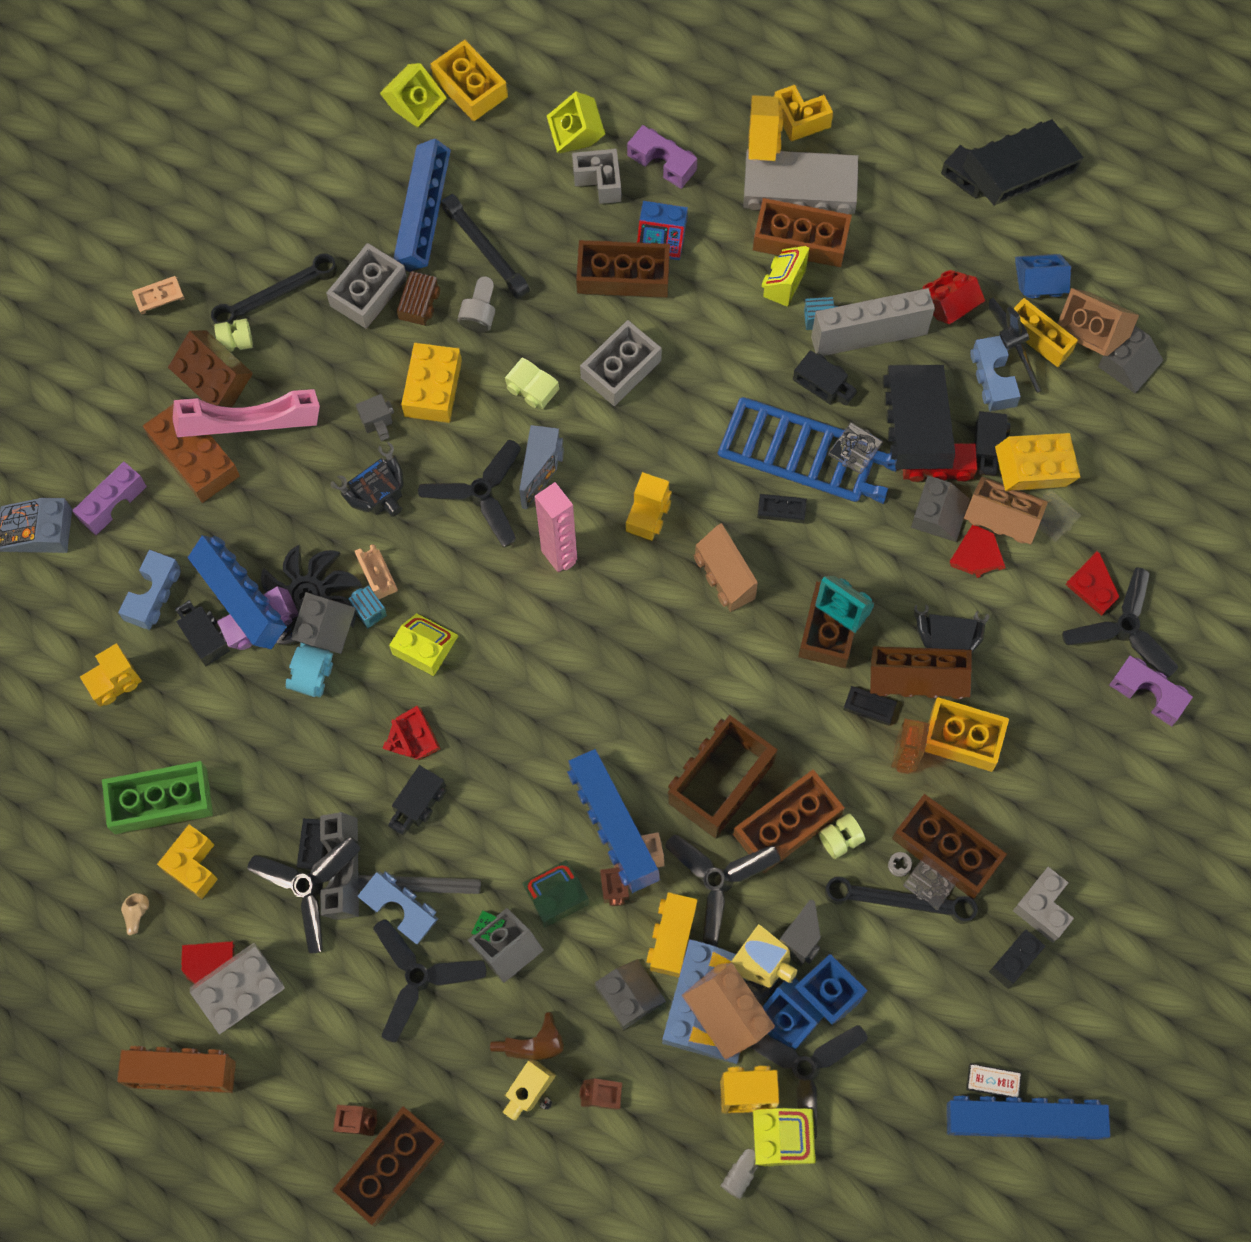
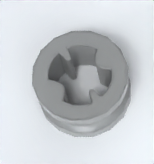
M903 852L893 854L888 862L889 871L897 877L905 876L912 867L911 858ZM901 859L904 860L903 866H906V869L900 868L897 870L895 868L896 863H893V861L899 862Z

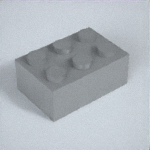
M367 243L327 291L326 294L330 306L367 329L407 280L404 265Z
M627 320L580 365L581 379L615 406L661 362L662 348Z
M253 943L190 987V994L217 1032L221 1034L285 989V987L257 945Z

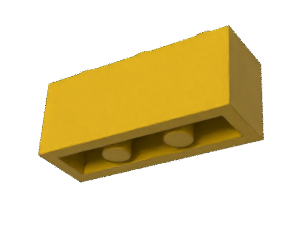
M1025 298L1013 308L1019 314L1020 320L1029 335L1030 340L1026 343L1056 367H1059L1072 354L1078 340Z
M669 892L666 899L661 898L658 913L662 914L660 924L655 923L652 938L657 940L655 948H649L646 961L651 963L650 971L679 978L697 906V899Z

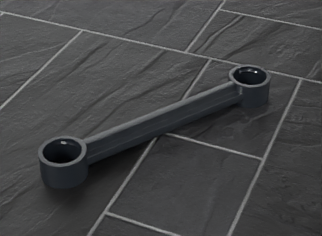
M450 194L442 199L440 203L447 216L458 223L505 280L512 295L519 299L529 293L530 288L523 276L518 272L515 273L464 211L459 199L454 194Z
M319 254L314 258L312 266L232 306L227 304L215 306L211 311L214 325L223 323L216 320L217 316L221 313L227 312L231 314L229 320L225 322L232 325L236 318L316 278L322 280L333 278L337 272L335 260L330 254ZM323 262L332 264V267L327 271H319L317 269Z
M843 877L830 879L825 888L826 898L833 904H843L847 900L944 914L950 915L954 921L960 924L971 922L977 914V904L968 896L958 897L955 901L935 898L939 901L935 902L922 899L925 896L920 897L918 895L854 886ZM840 882L846 886L848 892L846 897L837 899L830 894L829 887L833 883ZM959 902L968 903L973 911L970 918L964 919L956 914L955 905Z

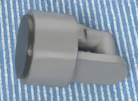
M489 277L479 278L475 286L473 298L462 301L457 321L468 330L487 332L491 329L495 308L489 304L494 286L493 281Z

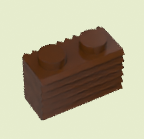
M413 271L410 272L397 310L399 320L424 326L428 319L431 320L434 312V306H432L434 299L438 300L440 295V286H438L436 277L417 272L414 273Z

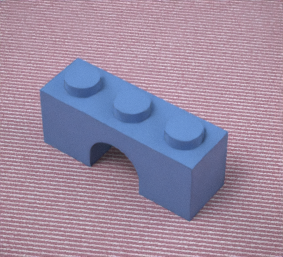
M1000 336L976 340L973 349H971L972 362L976 363L978 369L976 371L977 381L979 384L982 383L983 402L988 404L990 412L1017 407L1021 397L1015 376L1001 377L994 371L997 367L1005 366L1009 356Z
M152 550L148 551L139 569L143 578L152 582L151 589L141 595L128 592L118 612L124 621L150 630L152 625L157 623L160 616L159 610L162 604L166 603L169 599L170 588L173 582H176L180 576V566L175 559Z
M387 871L384 873L376 872L357 897L376 912L381 911L390 901L399 903L404 909V919L397 929L414 943H420L439 919L435 916L436 911L427 903L421 905L415 900L417 895L407 887L401 889L396 885L397 879Z

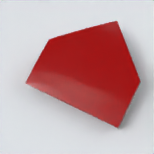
M973 524L950 560L951 567L969 574H976L977 578L988 571L1006 568L994 533Z
M415 706L396 717V720L392 719V727L387 742H384L382 748L416 760H421L441 749L419 706Z
M233 941L182 945V972L190 982L197 983L234 957L235 945Z

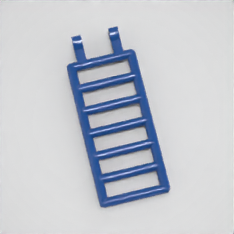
M741 397L738 400L718 450V455L721 458L853 502H857L860 496L864 495L884 504L888 488L866 483L873 462L883 465L889 470L896 471L895 460L890 459V453L880 452L875 447L871 454H866L869 460L864 459L865 462L862 464L864 467L859 472L853 491L839 487L848 464L846 463L848 459L843 457L844 461L839 459L830 484L817 480L833 436L841 438L846 430L746 397ZM745 408L758 411V415L742 454L730 451L729 447ZM767 415L780 418V421L763 462L751 458L765 419ZM789 422L801 425L802 429L787 467L784 469L772 464ZM813 429L824 433L809 475L805 476L796 473L795 470L809 433ZM851 436L850 439H857V436ZM858 441V445L867 447L866 442Z

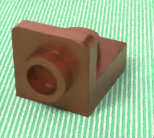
M619 867L600 870L604 903H609L610 906L624 905V901L629 900L628 885L624 886L618 874L621 871Z
M595 1078L584 1080L579 1092L581 1107L593 1106L613 1110L620 1109L622 1083Z
M337 1105L333 1131L373 1136L377 1125V1110L363 1106Z

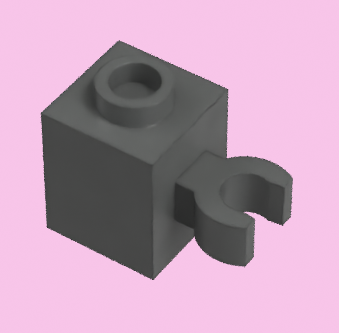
M382 394L355 404L366 432L369 433L376 430L381 442L389 439L386 426L393 423L391 414L394 413L390 401L385 402Z

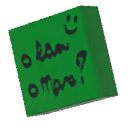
M482 910L471 934L476 935L497 917ZM499 920L480 937L490 942L492 932L503 927L505 920Z

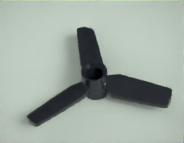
M991 298L989 300V309L1003 329L999 331V335L1007 350L1016 348L1036 392H1041L1042 389L1022 344L1030 339L1025 326L1020 320L1019 314L1012 307H1008L1007 313H1005L996 300Z
M509 439L484 470L482 478L475 479L471 486L465 483L420 484L418 495L421 498L466 500L472 498L474 504L481 507V513L502 547H508L516 541V536L499 502L493 498L492 488L501 483L519 455L521 447L517 442ZM479 490L487 491L484 495L476 494Z
M1136 567L1134 569L1122 605V615L1116 623L1105 621L1066 630L1062 633V638L1066 645L1110 640L1114 637L1121 641L1129 640L1131 647L1153 668L1164 674L1167 678L1178 669V665L1147 632L1139 630L1140 620L1138 616L1141 613L1149 579V572L1143 568ZM1122 623L1128 624L1131 630H1125L1122 627Z
M673 835L665 844V847L696 876L703 877L704 885L711 890L706 902L703 943L715 947L718 946L725 906L724 892L729 891L734 882H742L777 864L781 860L777 849L774 846H769L730 862L725 869L715 868L711 859L678 835ZM720 874L722 877V881L720 885L717 886L715 883V879L717 875Z
M352 837L345 839L313 866L310 874H300L295 868L258 855L253 856L248 863L247 868L249 871L284 888H292L295 895L302 897L301 911L308 952L310 954L323 951L320 909L316 896L321 893L323 883L330 881L361 850L359 843ZM307 880L310 883L308 891L305 889V882Z
M381 920L373 927L397 967L405 971V979L408 983L399 992L383 1030L382 1038L388 1042H397L419 1000V991L426 989L430 983L441 986L484 979L486 977L487 970L484 961L440 963L426 969L423 965L417 964L416 956L388 920ZM415 972H423L424 979L420 983H413L411 981V977Z
M856 1025L816 1048L811 1057H799L795 1049L767 1035L750 1046V1048L782 1068L792 1069L794 1075L800 1079L797 1086L798 1109L813 1110L815 1140L817 1138V1087L813 1080L818 1077L820 1068L832 1066L866 1042L868 1036L860 1025ZM805 1061L810 1062L812 1065V1071L808 1076H804L801 1073V1065Z

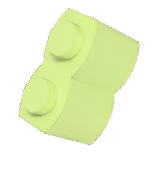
M521 358L505 377L507 389L513 395L517 396L519 394L525 397L527 404L533 408L537 406L543 409L560 389L559 383L555 378L524 358Z

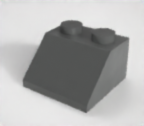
M1135 326L1131 337L1110 355H1103L1098 367L1133 393H1136L1160 366L1163 359L1151 337Z
M927 476L911 528L956 542L970 499L952 483Z
M306 592L291 639L342 654L356 608Z
M812 899L809 900L780 938V942L790 950V959L800 967H802L805 961L810 964L820 949V946L817 945L820 940L816 905Z
M508 908L497 915V918L480 932L468 939L472 947L503 983L513 977L543 951L532 932ZM499 920H505L503 927L492 932L490 942L480 937Z
M638 959L616 968L595 982L596 990L623 1031L666 1002Z

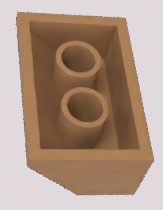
M1071 288L1058 325L1078 340L1077 343L1099 354L1108 356L1131 337L1139 315L1089 291Z
M981 477L964 519L969 520L973 525L987 527L996 534L1010 536L1019 543L1031 545L1048 502L1019 490L1005 491L1003 484Z
M721 523L696 544L694 559L700 568L703 567L707 573L705 576L711 587L715 586L719 592L717 596L722 606H727L729 611L732 612L755 600L758 582Z
M733 963L718 964L682 994V997L724 1059H728L757 1043L775 1027Z

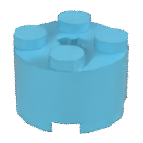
M301 642L300 647H297L289 667L291 668L292 679H286V689L312 697H321L325 687L323 683L324 677H329L333 663L331 660L333 653Z

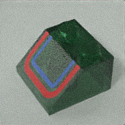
M567 860L522 883L544 928L589 905V898Z

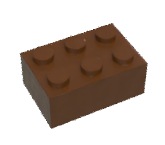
M207 330L189 331L168 366L204 402L228 408L234 406L253 374Z
M816 581L798 657L846 668L854 632L815 606L821 582Z

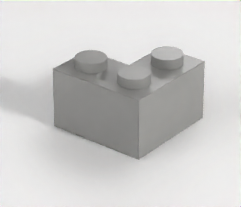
M617 149L572 153L575 186L597 185L599 204L621 202Z
M1047 867L1013 909V912L1054 943L1074 918L1054 903L1068 882L1051 868Z

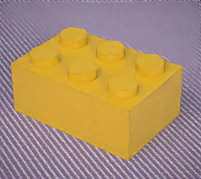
M463 40L431 63L433 80L473 121L508 98L506 81L466 40Z
M752 95L748 159L776 161V153L780 154L783 104H779L778 97Z
M414 343L401 404L404 417L450 423L462 363L459 348Z
M1070 433L1010 436L995 446L1005 491L1066 487L1080 478Z
M938 697L932 708L921 751L992 772L998 762L1009 718Z
M770 1066L754 1067L755 1070L744 1071V1067L728 1068L727 1072H723L720 1081L722 1114L752 1113L753 1110L776 1109L779 1104L777 1070H771Z

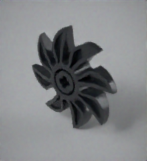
M300 545L291 549L283 562V571L292 580L290 585L286 586L278 581L265 568H263L261 574V583L264 590L269 592L277 586L287 589L298 613L300 612L306 592L352 606L345 597L330 596L331 593L363 588L361 582L353 574L345 571H333L321 581L327 570L341 555L340 552L334 550H326L314 555L309 560V572L304 576ZM354 613V616H353V619H352V623H351V626H352L353 628H354L355 621H356V614H355V613ZM298 616L292 619L293 622L282 633L276 642L277 644L288 646L299 643V641L291 639Z

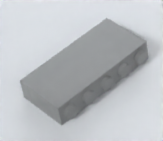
M747 150L743 208L759 210L761 209L763 198L845 214H855L858 155L781 151L780 154L776 153V161L748 159L749 150Z
M929 288L816 311L811 336L815 352L826 356L927 335L935 309Z

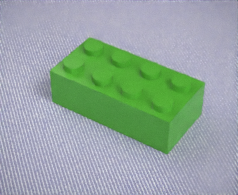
M202 761L102 779L107 828L113 834L213 816L208 772Z

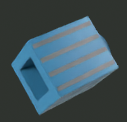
M833 297L805 300L806 330H813L816 311L838 307L834 306Z
M369 586L364 589H357L349 598L350 604L356 608V614L367 629L387 616L384 606Z

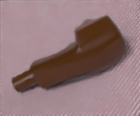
M552 1012L545 1013L543 1025L536 1037L529 1040L506 1037L505 1041H491L490 1043L491 1052H505L507 1057L527 1060L553 1058L562 1053L564 1048L563 1039L554 1023Z

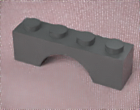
M343 812L320 816V841L325 845L328 853L348 837H352L358 842V818ZM358 853L321 890L322 916L335 920L359 917V897H357L359 895Z

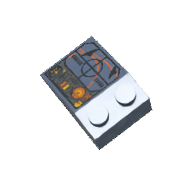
M530 426L519 489L522 509L529 507L535 499V495L542 490L557 470L558 461H563V438L559 437V429Z
M38 498L1 506L0 552L67 553L72 508L66 499Z

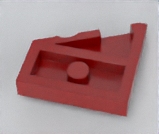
M1098 551L1065 584L1101 616L1119 598Z

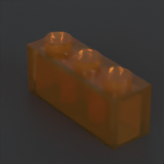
M904 719L895 741L891 763L892 768H896V771L905 774L916 771L925 753L930 723Z

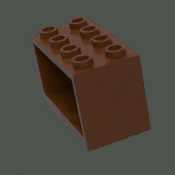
M730 714L725 720H719L713 729L715 733L711 739H704L698 748L700 752L696 758L690 757L683 767L685 771L681 777L675 776L668 786L670 789L668 792V804L715 839L774 765L778 749ZM729 735L759 758L715 815L711 817L682 794Z

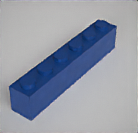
M436 138L417 145L393 258L404 265L405 270L408 272L427 267L451 152V149Z
M202 535L188 556V559L254 646L272 649L287 627L282 621L280 613L272 608L269 604V599L259 591L258 585L249 578L247 570L239 565L236 561V556L229 552L225 542L216 536L208 537Z
M596 749L569 760L570 770L567 771L568 777L572 785L577 784L580 789L577 791L578 797L583 805L587 803L590 809L587 811L593 825L597 823L600 829L597 833L602 844H608L610 851H608L609 858L613 865L618 864L621 870L618 874L624 886L628 885L632 893L660 881L658 868Z
M954 1096V1100L947 1102V1135L1095 1140L1110 1138L1109 1105H1101L1100 1100H1084V1104H1074L1073 1099H1058V1103H1048L1046 1098H1033L1032 1103L1022 1102V1098L1017 1097L1006 1098V1102H996L995 1097H980V1101H969V1096Z

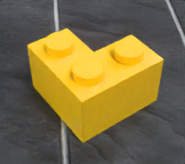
M795 85L774 93V97H778L779 104H783V128L791 142L831 127L833 111L825 95L804 102Z
M642 472L634 492V503L626 521V532L653 541L655 533H660L663 526L662 515L663 513H668L672 502L670 500L672 491L669 490V481Z
M117 643L95 656L100 665L80 676L99 707L113 703L116 697L124 692L133 691L142 682L131 662Z
M189 824L157 865L201 899L204 898L218 880L212 872L200 864L214 844L209 838Z

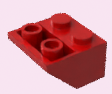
M953 270L943 272L940 278L923 286V289L929 288L935 308L933 316L938 321L951 324L985 301L976 277Z

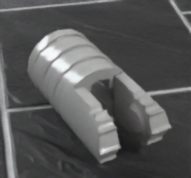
M747 1149L743 1152V1155L740 1156L736 1164H733L732 1169L720 1185L722 1189L737 1199H741L742 1194L746 1191L750 1181L754 1178L753 1174L758 1168L755 1162L754 1149Z

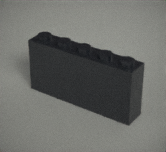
M1051 119L1046 122L1041 121L1028 129L1023 128L1016 134L1006 135L999 141H991L979 149H972L968 152L967 159L962 167L992 205L996 206L1074 173L1084 157L1054 120Z
M888 365L887 375H883V389H887L884 395L885 406H889V410L886 412V422L891 424V427L888 429V440L893 442V445L890 446V459L895 460V469H952L955 458V446L944 365Z

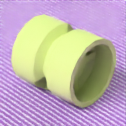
M247 318L234 320L232 325L228 322L214 325L216 340L228 351H234L235 347H238L240 350L253 348L252 335Z
M846 814L836 820L835 826L829 824L818 831L822 844L833 859H837L847 853L848 847L855 848L865 842L863 831L851 814ZM840 831L843 832V834H844L845 837H846V840L844 839V837H843V835L841 834Z

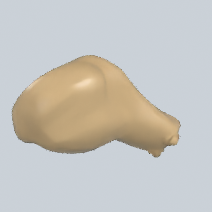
M140 893L131 894L121 907L128 935L138 933L140 918L149 907V899Z

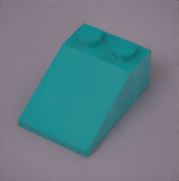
M826 576L821 580L815 606L856 633L872 612L874 602L866 593H859L853 589L847 580L843 578L838 579L835 576Z

